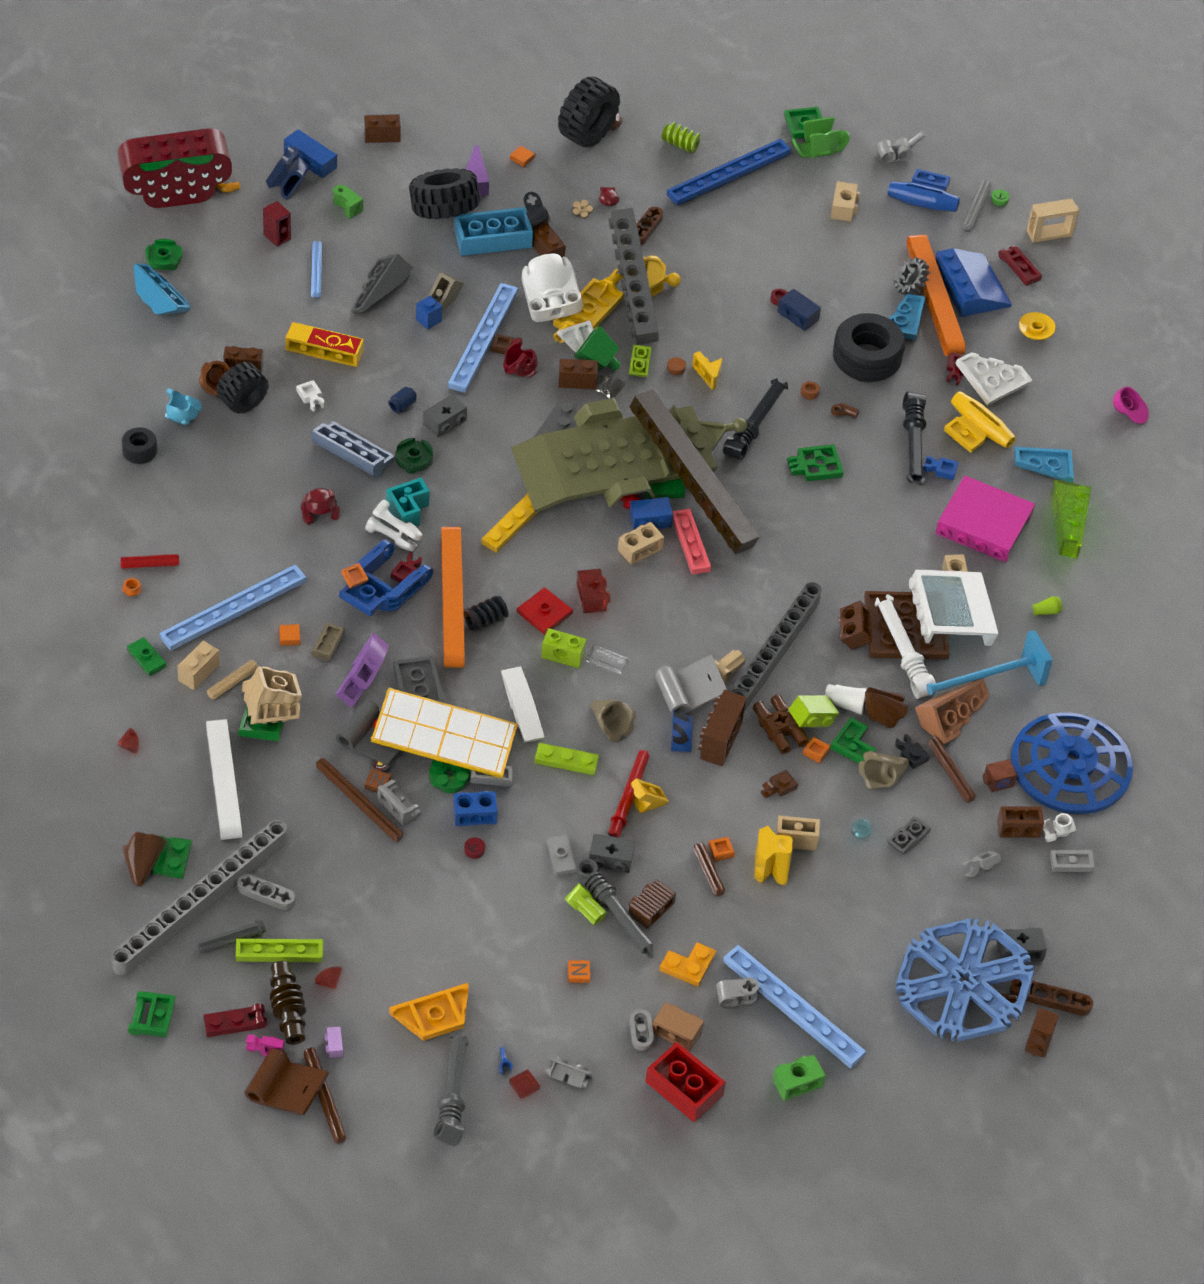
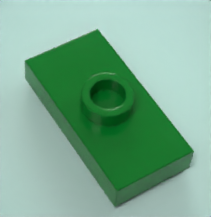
M145 637L127 645L128 652L149 676L166 668V662Z

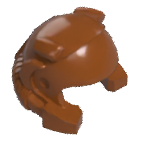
M216 360L210 363L205 362L201 367L199 384L208 395L218 396L216 391L217 384H219L223 374L230 369L228 364Z

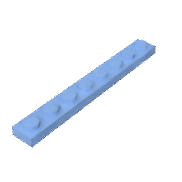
M500 283L448 382V388L466 393L518 293L517 287Z
M295 564L160 632V639L172 651L306 583V576Z
M737 945L724 956L723 962L742 978L755 979L759 984V993L850 1069L865 1056L866 1051L742 947Z

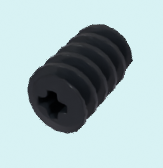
M500 596L486 599L484 602L473 605L463 612L465 622L472 631L474 626L477 630H481V623L484 627H488V620L491 624H494L495 618L501 621L502 615L505 618L509 617L507 605Z

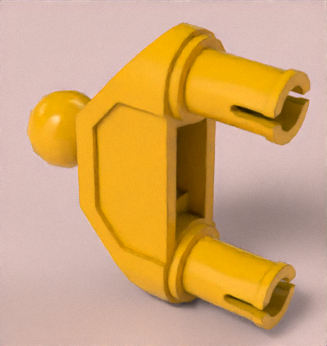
M654 255L643 257L651 297L663 291L664 282H667L672 287L680 284L681 278L677 273L674 272L666 275V265L659 257Z

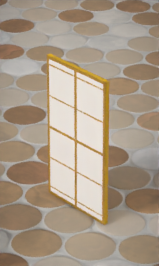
M388 688L371 737V742L502 778L518 724Z

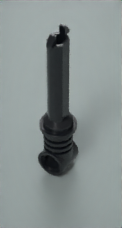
M778 378L771 380V387L748 420H746L747 429L742 433L735 432L732 437L729 436L723 447V454L739 460L745 458L748 446L753 439L759 436V425L784 389L788 390L787 382L784 384L778 382Z
M907 391L902 403V408L905 410L903 427L908 431L909 475H907L906 479L909 483L920 481V485H922L926 478H923L922 431L927 424L924 419L926 395Z

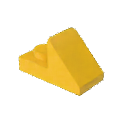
M700 351L694 353L692 367L712 390L716 389L722 367V358L710 363L709 359Z
M637 778L631 783L635 795L633 802L640 813L661 807L669 802L660 786Z

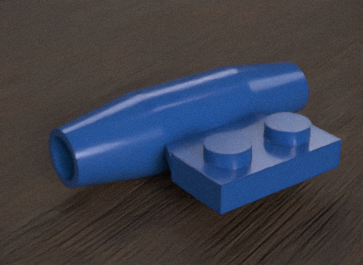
M916 169L911 183L891 181L888 188V196L907 204L927 209L957 212L960 203L959 197L946 192L950 183V176Z

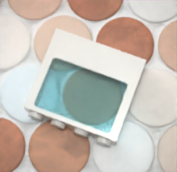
M915 570L913 576L909 579V588L912 590L913 604L916 605L917 619L920 620L921 634L924 636L925 643L929 644L934 634L982 635L985 646L993 645L998 635V630L981 572Z

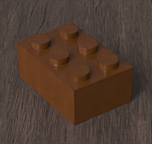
M723 690L721 697L717 696L714 703L715 710L714 712L710 711L707 718L708 725L707 727L703 726L700 734L702 739L698 750L701 751V760L723 767L742 726L747 697L727 690Z

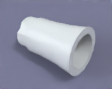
M838 684L836 686L827 685L825 695H828L835 707L843 708L862 716L865 713V691L867 688H855Z

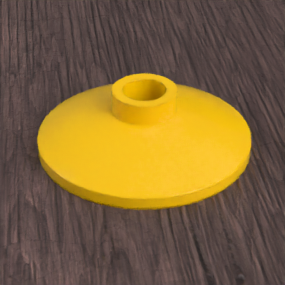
M1039 312L1027 313L1019 321L1020 331L1026 337L1034 340L1050 338L1056 328L1054 321L1048 315Z

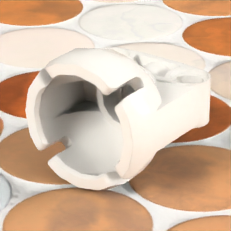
M545 254L532 259L528 266L525 265L522 270L521 280L533 321H550L576 314L582 310L581 293L574 268L568 258L564 256L561 258L558 254Z

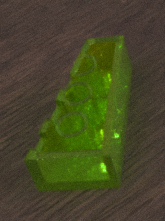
M1054 479L1050 496L1055 518L1054 525L1057 531L1059 555L1078 559L1092 487Z

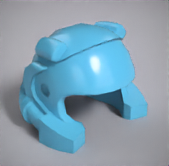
M167 388L166 393L171 399L166 404L167 413H165V417L175 423L189 425L190 421L196 419L198 413L202 410L200 400L187 395L184 396L182 393Z

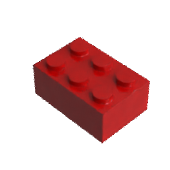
M678 1042L674 1043L647 1068L645 1080L650 1087L694 1123L724 1096L726 1082Z

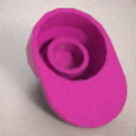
M1125 386L1115 393L1113 405L1119 413L1127 414L1137 424H1143L1148 420V407L1135 389Z

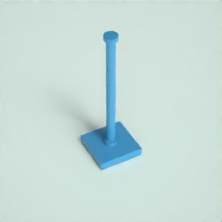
M1032 630L1027 633L1021 659L936 684L929 683L926 686L929 695H934L940 690L1026 665L1039 686L1045 685L1053 659L1037 632Z

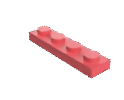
M690 508L672 511V521L691 574L711 572V565Z

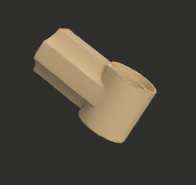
M732 650L720 661H714L726 684L732 674L742 667L746 660L739 650Z

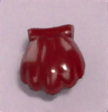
M615 187L600 188V203L605 206H613L619 202L620 199L615 192Z

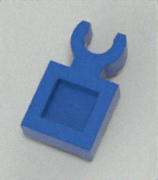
M926 456L923 470L926 472L935 471V476L954 480L959 462L942 457L937 461L931 456Z

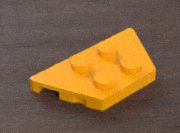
M465 983L389 1007V1014L422 1041L463 1029L469 985Z

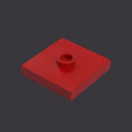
M544 587L517 607V613L545 635L548 628H555L572 615L573 609Z

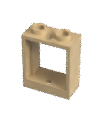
M1072 198L1033 204L1027 226V232L1032 243L1072 237L1076 228L1077 216H1079V207L1075 205ZM1066 216L1064 223L1043 226L1044 219Z

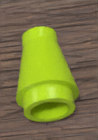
M1053 595L1041 602L1032 604L1035 616L1058 615L1059 612L1063 611L1059 596L1054 597Z

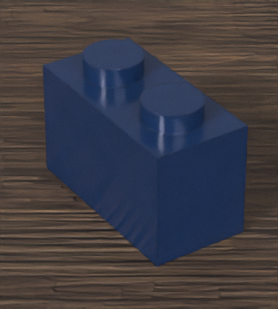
M793 288L779 299L777 312L806 331L819 321L821 307Z

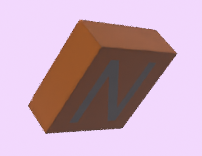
M371 769L365 783V789L378 792L380 785H384L391 780V774Z

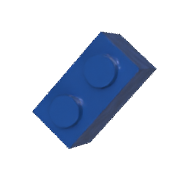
M668 497L630 501L629 515L633 530L649 522H652L657 529L672 526L673 513Z

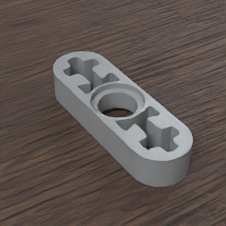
M243 874L237 880L238 892L244 896L284 911L292 909L295 905V894L290 889L251 874ZM263 889H270L272 891L268 896H264L260 892Z

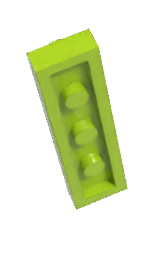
M236 939L235 958L236 962H323V939Z

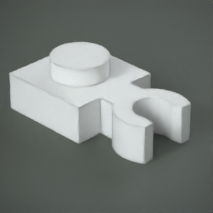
M314 380L296 386V391L304 404L310 402V409L313 412L315 411L316 404L324 408L322 392Z

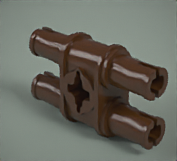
M776 694L770 699L776 712L769 713L763 701H758L753 705L752 709L759 718L760 727L765 730L768 739L776 744L781 754L791 751L792 746L786 739L788 735L793 736L799 747H804L809 743V738L788 710L790 706H787L780 694Z

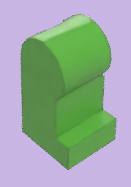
M337 185L333 188V202L335 205L345 209V216L351 219L363 212V199L345 185Z

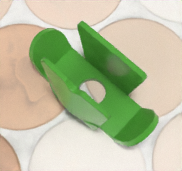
M834 117L804 121L805 143L798 144L795 138L792 139V142L802 158L834 155L836 152H842L848 145L850 140L849 132L845 130L831 131L835 121Z

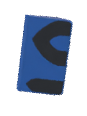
M673 710L671 751L691 752L693 718Z

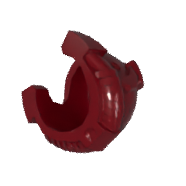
M516 338L506 350L503 363L504 371L509 375L532 377L537 373L536 368L539 364L536 352L533 349H522V338Z
M315 488L303 497L301 503L302 519L307 525L313 523V517L310 512L323 515L332 511L331 519H339L340 509L337 506V500L334 498L335 494L331 489Z

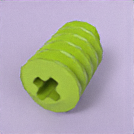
M673 122L671 125L669 123L666 124L661 135L662 141H667L669 144L694 154L700 144L701 133H697L694 136L695 131L691 130L688 133L689 128L687 127L682 131L683 125L681 124L677 128L676 122Z

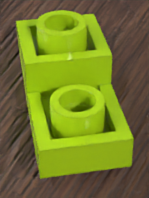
M633 345L629 375L648 377L652 347Z

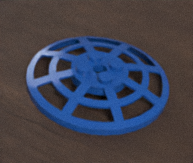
M1060 712L1041 716L1022 728L1012 747L1011 764L1017 774L1016 780L1019 785L1035 801L1059 812L1088 814L1104 810L1114 805L1123 797L1132 779V757L1123 739L1106 724L1086 715ZM1059 719H1076L1088 722V724L1084 726L1076 723H1061ZM1049 720L1053 725L1044 729L1037 737L1025 735L1031 727ZM1097 726L1103 729L1105 732L1111 735L1118 742L1119 745H1110V743L1103 735L1094 730L1095 727ZM1065 728L1080 729L1083 732L1080 737L1068 735ZM1055 730L1060 736L1054 742L1043 739L1047 734ZM1092 734L1095 737H1097L1104 744V746L1094 747V745L1088 741V738ZM1021 741L1032 744V763L1023 767L1020 766L1018 757ZM1038 746L1050 749L1048 758L1038 760ZM1115 753H1125L1127 758V774L1125 779L1114 772L1116 767ZM1098 754H1109V768L1098 762ZM1069 755H1075L1078 759L1073 760L1069 758ZM1051 765L1053 770L1059 774L1057 779L1055 780L1048 775L1043 767ZM1036 770L1044 781L1052 785L1048 796L1036 789L1027 780L1025 774ZM1095 770L1104 774L1100 780L1091 784L1088 776ZM1066 778L1080 779L1083 786L1064 784ZM1110 779L1120 785L1119 789L1111 796L1097 802L1094 790L1104 786ZM1063 790L1072 793H1086L1089 803L1071 804L1055 799L1059 791Z

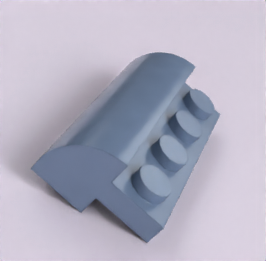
M334 421L329 425L322 423L311 432V441L375 478L381 477L383 469L394 462L395 456Z

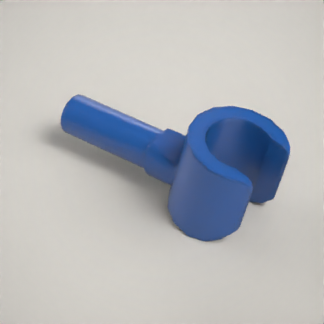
M500 1047L501 1063L499 1073L503 1074L502 1067L507 1066L511 1073L513 1068L512 1062L507 1060L505 1047Z

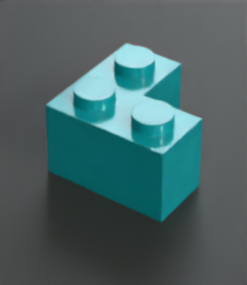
M422 477L386 489V501L390 504L389 510L391 514L405 523L411 522L416 527L420 526V509L428 507L430 500V490Z

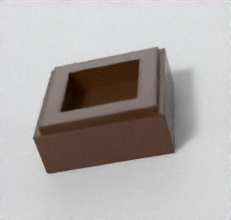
M496 334L491 352L505 354L507 348L512 345L514 338Z

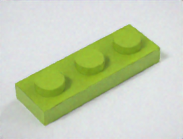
M539 743L534 763L595 775L599 754Z

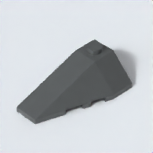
M398 253L378 258L367 275L370 278L369 281L362 286L364 292L357 297L351 312L353 314L364 312L401 283L405 282L410 277L409 273L413 267Z

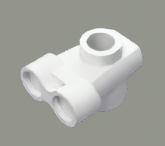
M1061 813L1056 816L1055 820H1044L1042 831L1048 843L1056 841L1058 837H1067L1070 833L1076 832V827L1070 815Z

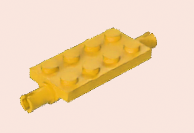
M615 269L609 277L601 281L593 278L580 292L583 303L582 310L570 316L554 319L553 326L562 330L590 320L593 329L597 328L624 299V293L616 287V284L623 279V275H619L618 269ZM556 332L553 336L554 339L558 342L560 337L557 335Z

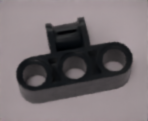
M535 192L526 193L523 201L532 228L551 222L548 211L543 206L540 196ZM530 195H532V197L537 198V200L534 201V205H532V203L527 202V200L530 199Z

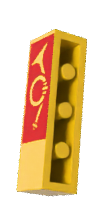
M292 322L285 337L287 351L353 367L358 366L364 353V339L296 322Z

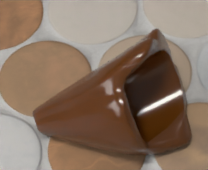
M868 687L865 691L867 717L887 728L895 727L898 720L906 716L908 706L903 703L905 697L900 693Z
M134 832L129 843L123 846L122 850L134 885L140 887L147 879L167 843L163 837L155 834Z

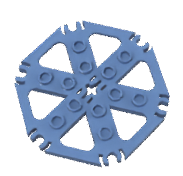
M972 918L924 929V932L919 933L922 939L921 942L913 938L912 945L908 944L896 982L897 994L905 993L904 996L899 997V1001L907 1012L936 1037L940 1030L941 1039L944 1038L945 1033L949 1032L951 1033V1041H955L956 1037L957 1042L1005 1031L1007 1027H1011V1021L1008 1018L1013 1017L1018 1021L1019 1014L1022 1017L1034 977L1033 965H1024L1031 962L1028 952L993 922L991 929L989 921H986L983 927L978 926L979 921L977 918L974 922ZM964 933L966 939L960 958H957L938 941L939 938ZM991 940L998 941L1012 953L1010 957L982 963L987 945ZM917 958H923L939 972V974L923 978L909 979L913 962ZM961 977H969V982L965 980L961 982ZM1018 979L1022 983L1018 999L1015 1003H1010L990 985ZM948 995L940 1021H932L917 1007L922 1001ZM970 1000L992 1017L993 1022L990 1025L974 1029H966L963 1026Z

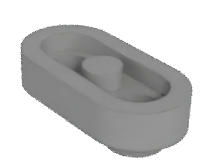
M637 1009L631 1013L629 1020L631 1043L635 1049L646 1051L652 1047L654 1040L652 1018L648 1011Z

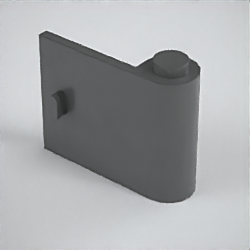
M364 701L337 733L336 740L342 747L369 759L373 758L389 766L401 750L371 742L374 732L373 723L378 719L380 711L376 703Z

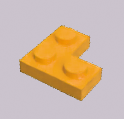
M698 942L688 958L668 950L659 971L699 987L716 955V950Z

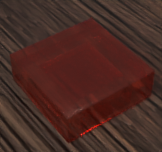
M528 1069L509 1079L510 1085L520 1099L540 1089L539 1083Z

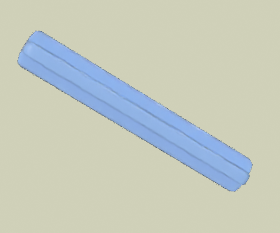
M314 241L312 243L311 296L313 298H320L322 242Z

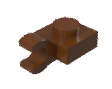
M785 770L770 777L769 781L762 784L764 790L760 793L765 798L775 793H778L781 797L796 790L798 783Z

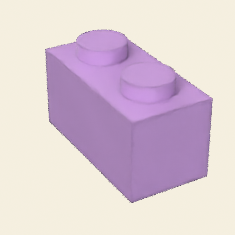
M341 1027L327 1028V1033H324L325 1041L328 1042V1045H325L326 1053H329V1058L343 1057Z

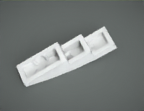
M521 666L501 670L511 709H513L517 726L520 728L523 743L544 739L534 700Z

